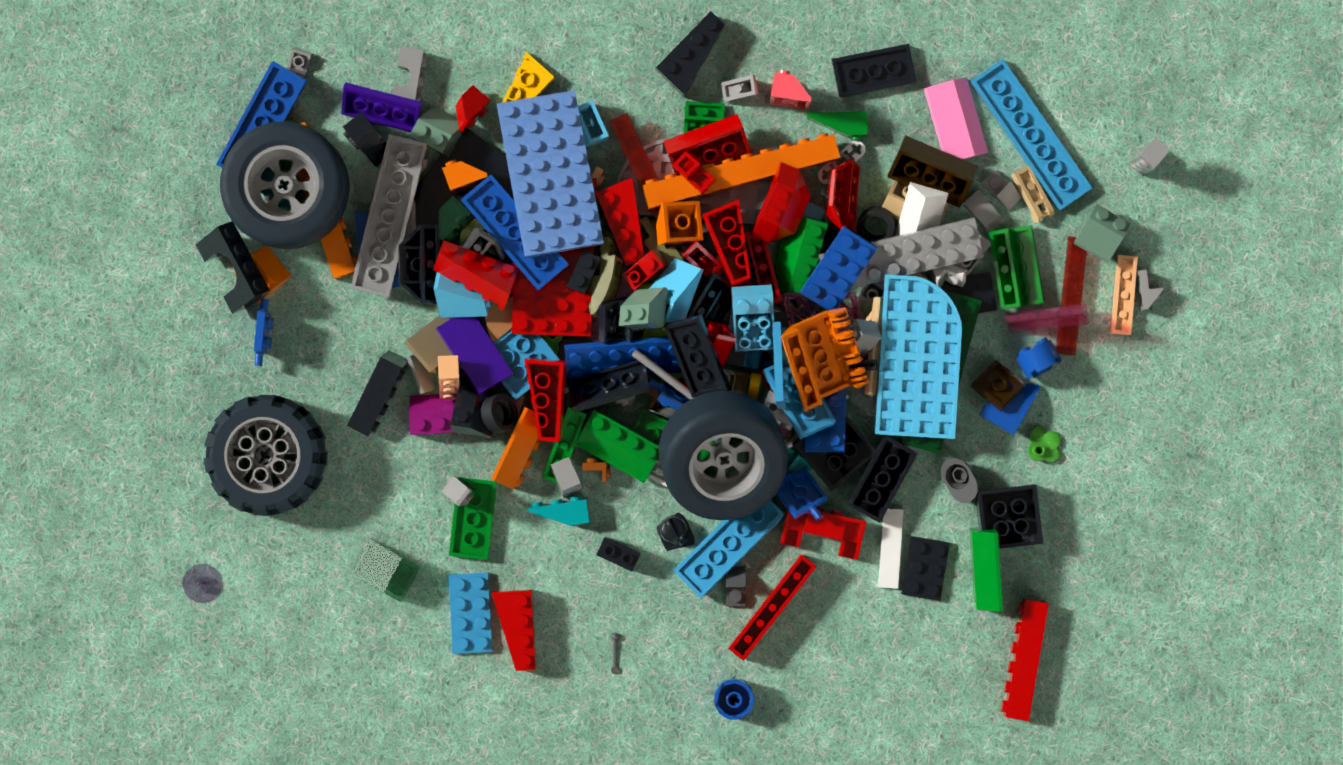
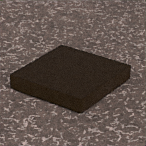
M997 360L971 384V388L1000 412L1026 386V383Z

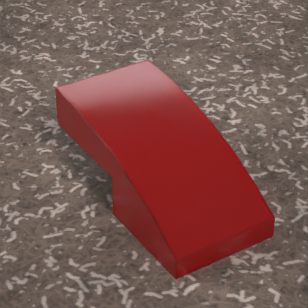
M687 151L672 165L702 195L716 182V179Z

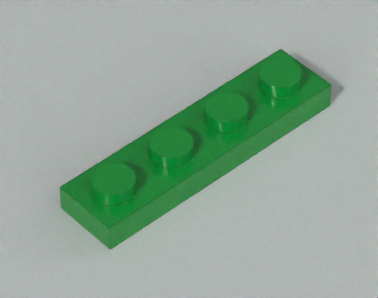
M568 406L563 419L562 440L554 443L542 478L557 483L551 464L567 457L571 458L587 416V411L583 410L574 413L572 406Z

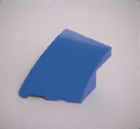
M1026 384L1025 388L1001 412L987 401L979 415L1014 435L1041 386Z

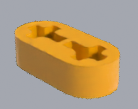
M751 373L747 395L757 399L762 374Z

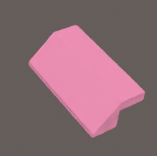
M967 77L924 88L941 150L963 160L987 154L988 149Z

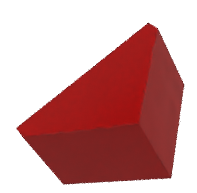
M695 241L682 254L692 265L703 269L702 274L704 276L712 272L717 273L723 267L715 256L698 241Z

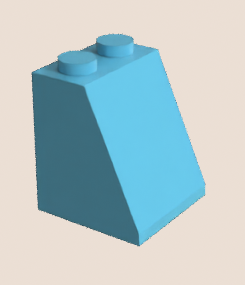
M437 272L434 293L441 318L488 316L489 308H492V300L489 302L482 298L483 295L475 290L471 292L465 289L461 282H453Z

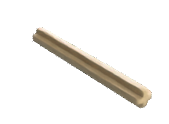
M874 297L871 321L876 322L881 334L883 297ZM881 339L868 353V359L877 361V369L866 371L869 383L865 385L864 393L866 395H876Z

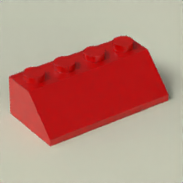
M738 114L663 141L671 165L685 151L695 158L702 167L714 163L715 166L721 165L723 160L733 158L734 161L740 160L742 155L751 153ZM672 166L674 173H676L677 176L681 175V174Z

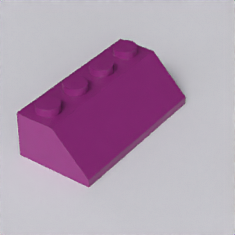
M439 394L410 396V435L456 433L452 432L450 426L456 399L445 401L439 398Z

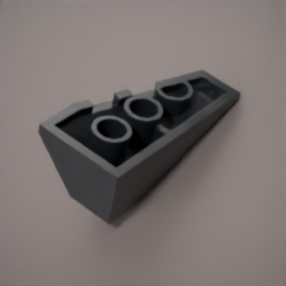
M464 371L450 424L452 432L492 438L493 432L486 428L481 418V406L486 398L492 396L491 388L479 395Z

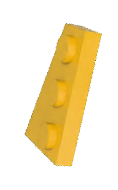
M526 52L523 57L524 60L520 68H518L516 77L509 87L503 102L538 97L555 80V77Z

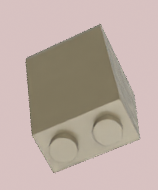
M439 315L404 342L429 373H438V356L452 355L436 328L454 317L441 318Z

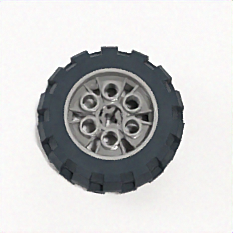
M260 394L259 396L246 397L234 402V405L227 410L224 409L214 420L216 423L211 432L208 431L204 444L206 446V458L203 459L205 471L209 474L212 481L211 486L219 496H222L229 503L228 505L241 512L271 516L298 508L308 500L314 491H317L324 478L322 476L325 466H327L328 451H326V438L321 426L317 424L313 415L306 408L293 402L291 399L276 395ZM279 427L286 431L279 439L275 438ZM256 428V438H254L249 429ZM263 430L270 432V438L267 441L261 438ZM246 438L252 441V446L249 449H245L243 446V441ZM280 441H284L287 445L284 452H279L277 449ZM236 450L245 451V455L236 456ZM270 450L268 454L270 456V459H264V461H262L264 458L262 452H267ZM296 454V462L285 460V455ZM244 458H248L250 461V466L247 469L241 466V461ZM278 461H282L285 465L282 472H278L275 468ZM261 469H263L267 475L265 480L263 481L259 480L257 477V473ZM252 470L253 476L248 481L245 476ZM275 473L281 483L274 485L271 474Z

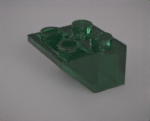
M454 196L439 209V238L449 243H452L459 236L457 232L461 228L466 229L471 224V218L473 217Z

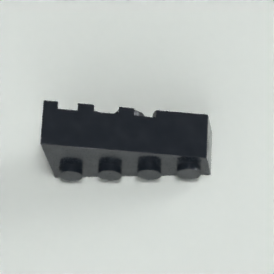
M390 350L380 357L347 426L366 436H369L372 432L376 433L380 426L378 420L388 410L389 405L387 403L390 398L394 397L397 391L396 386L399 381L401 382L406 373L407 359Z

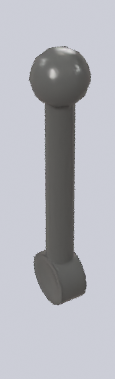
M613 633L611 635L613 639V667L611 672L617 674L619 672L617 667V640L619 634Z

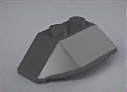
M474 228L460 245V247L501 262L505 259V254L497 239L478 228Z

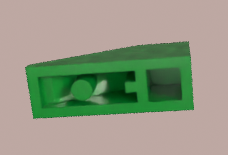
M867 111L807 113L808 120L842 136L851 137V141H861L863 137L868 135Z

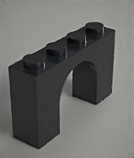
M232 221L217 226L196 244L204 262L219 257L222 254L231 261L236 273V285L223 297L232 314L248 308L270 291Z

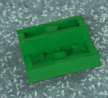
M686 101L684 133L724 119L725 103Z

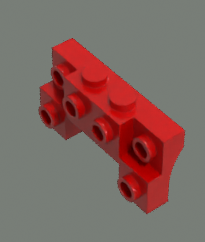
M817 507L823 515L819 521H816L811 512L795 519L787 509L780 544L800 548L803 532L841 540L838 556L858 560L866 521L844 517L843 512L832 510L831 514L823 512L824 508Z

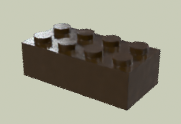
M905 135L887 177L907 186L912 182L948 193L946 202L960 208L973 182L978 166Z

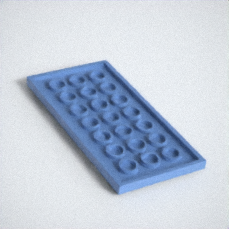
M575 90L497 103L525 258L603 245L604 241Z

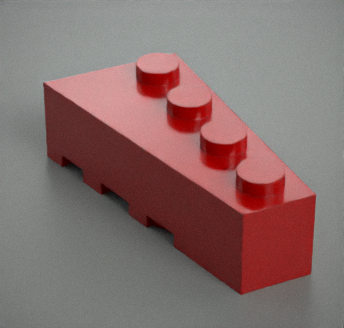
M738 199L702 214L704 224L731 287L752 284Z
M532 589L491 592L515 670H536Z

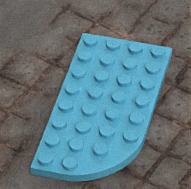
M885 274L875 434L955 439L962 323L957 308L950 297L929 280L916 276Z

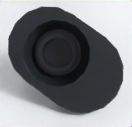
M679 512L666 517L657 526L659 537L667 551L695 544L692 530L685 517Z

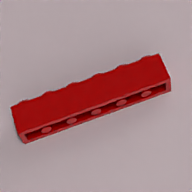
M800 554L730 643L728 649L744 661L817 566Z
M1023 599L1022 603L1019 602L1017 614H1020V620L1015 623L1014 633L1017 634L1016 642L1013 641L1011 645V653H1014L1013 661H1009L1007 668L1010 678L1009 681H1005L1004 692L1007 695L1006 700H1002L1001 712H1004V717L1029 721L1049 603Z

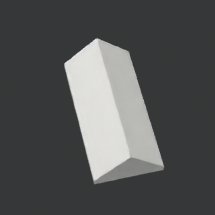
M910 182L895 236L939 226L948 193Z

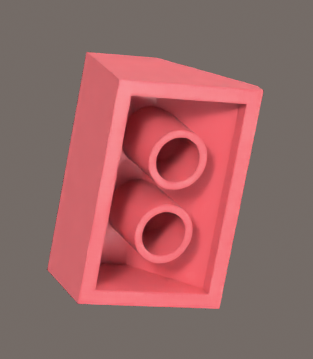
M779 70L778 73H774L769 104L808 110L811 97L795 75H790L791 72Z

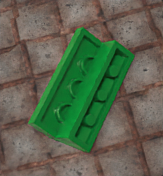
M1029 225L989 232L1001 309L1045 303L1033 226Z
M977 527L969 528L974 606L977 610L1002 612L998 532L995 529L979 531Z

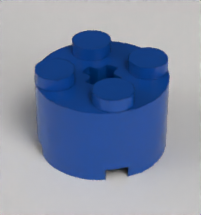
M1047 337L1036 342L1032 349L1028 346L1019 351L1018 358L1016 359L1027 380H1030L1032 376L1033 378L1051 370L1053 364H1060L1062 362L1052 341L1048 340Z
M726 679L715 690V707L727 719L737 720L743 718L750 713L754 705L752 689L741 679ZM737 694L739 701H735L732 704L729 696Z

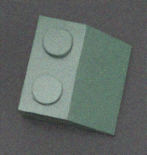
M433 106L418 118L409 137L414 141L428 144L427 148L449 158L463 132L459 130L456 117Z
M1096 204L1087 216L1073 244L1108 263L1123 240L1131 223Z
M667 288L635 290L620 306L619 326L634 330L663 328L665 325Z

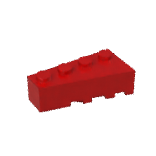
M632 177L596 192L626 266L638 262L645 256L634 178Z
M443 241L433 270L453 282H461L465 289L471 292L475 290L483 295L482 298L488 302L490 300L498 304V308L504 311L519 268Z
M526 358L524 362L528 375L527 379L531 391V401L534 408L539 441L560 442L563 433L567 361Z

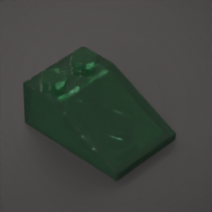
M369 539L351 574L390 597L403 602L422 566Z

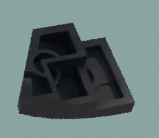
M630 296L614 299L599 305V342L606 344L616 338L631 342L644 335L645 329L634 330L619 326L620 306Z

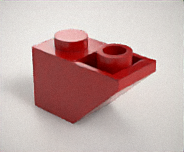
M474 85L461 95L455 106L458 127L461 132L467 127L472 128L478 120L476 118L479 116L482 118L489 110L487 106L491 100Z
M651 250L622 276L635 291L656 278L668 267L669 263L659 250Z

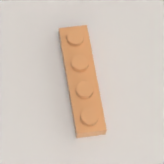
M1117 255L1110 334L1131 335L1138 256Z

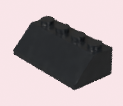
M884 435L846 505L880 523L918 453Z

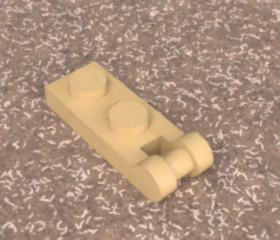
M1029 166L1011 175L1031 211V216L1035 223L1043 221L1045 217L1049 218L1054 215L1053 207ZM1040 204H1041V206H1042V210H1041V211H1040V209H1039V207H1038V205H1040Z

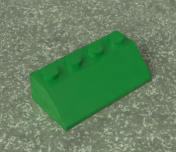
M803 215L796 233L782 238L774 266L780 292L807 300V297L801 294L800 290L816 268L828 221Z
M596 410L591 414L576 442V445L642 483L646 482L659 458L658 445Z

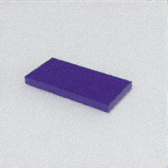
M345 82L341 114L356 117L362 112L370 122L411 132L418 118H420L422 102Z
M454 317L436 328L452 355H458V364L479 395L513 375V372L476 317Z

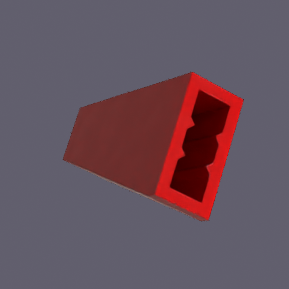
M707 320V330L723 367L736 338L726 324Z

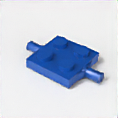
M261 298L260 310L257 311L254 342L255 366H263V354L267 353L268 349H271L272 338L269 337V331L273 330L274 318H271V314L268 313L269 299Z
M652 378L649 381L650 387L659 393L657 401L667 408L671 407L677 410L690 400L665 380L662 384Z
M805 467L792 473L787 470L784 481L776 493L795 519L811 512L816 521L822 519L823 515L817 507L826 502L828 496Z

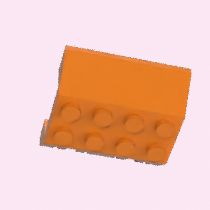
M847 308L821 312L789 326L781 336L804 411L823 404L822 398L846 387L859 388L869 383L867 374H865V367L849 368V365L862 361L856 338L852 337L855 335L854 331L838 332L837 329L851 324L850 319H848Z

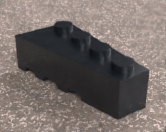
M710 11L656 67V71L683 97L686 96L725 28V24Z
M361 112L343 126L346 131L343 134L357 150L361 149L376 167L383 160L387 143Z

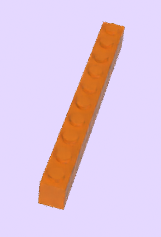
M828 133L818 135L817 139L812 141L809 138L799 140L798 144L793 146L790 143L780 145L778 150L772 151L771 148L761 150L759 155L753 156L752 153L742 155L740 160L734 161L733 158L723 160L721 165L715 166L714 163L704 165L703 168L716 179V182L703 195L682 175L677 176L676 173L664 176L665 179L657 181V178L647 180L642 189L647 208L651 210L659 208L661 203L681 202L772 178L775 176L780 162L802 170L836 161L840 158L835 136H829Z

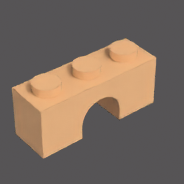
M458 355L438 356L439 398L445 401L455 400L458 394Z

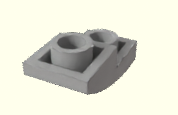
M294 47L287 69L305 79L313 53Z
M975 190L962 202L972 217L979 221L987 233L994 231L1004 222V219L978 190Z

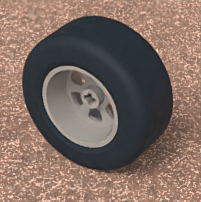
M286 121L271 122L250 130L233 145L222 166L220 192L228 216L244 234L269 247L297 249L318 242L336 227L345 212L349 199V176L340 153L323 135L299 123ZM280 160H292L293 165L289 172L281 171L279 166ZM267 167L271 168L275 173V177L271 182L261 179V175ZM305 168L310 176V180L300 183L296 178V174ZM284 181H285L286 183H289V184L287 185V188H288L287 190L281 188V187H283V182H284ZM265 189H272L274 197L270 202L265 203L260 192ZM299 190H305L310 193L304 204L299 203L295 197ZM288 199L291 204V211H278L280 200Z
M715 391L689 400L669 418L659 443V460L665 483L671 495L687 511L706 519H737L759 510L776 495L787 472V447L777 420L770 410L757 399L739 392ZM730 437L743 439L736 446L729 444ZM721 438V443L717 445L710 443L715 439ZM701 449L710 452L709 458L704 460H697V454ZM749 452V457L745 462L737 460L738 453ZM711 465L718 468L716 474L706 473L704 470ZM733 466L736 468L731 472L725 473V469Z

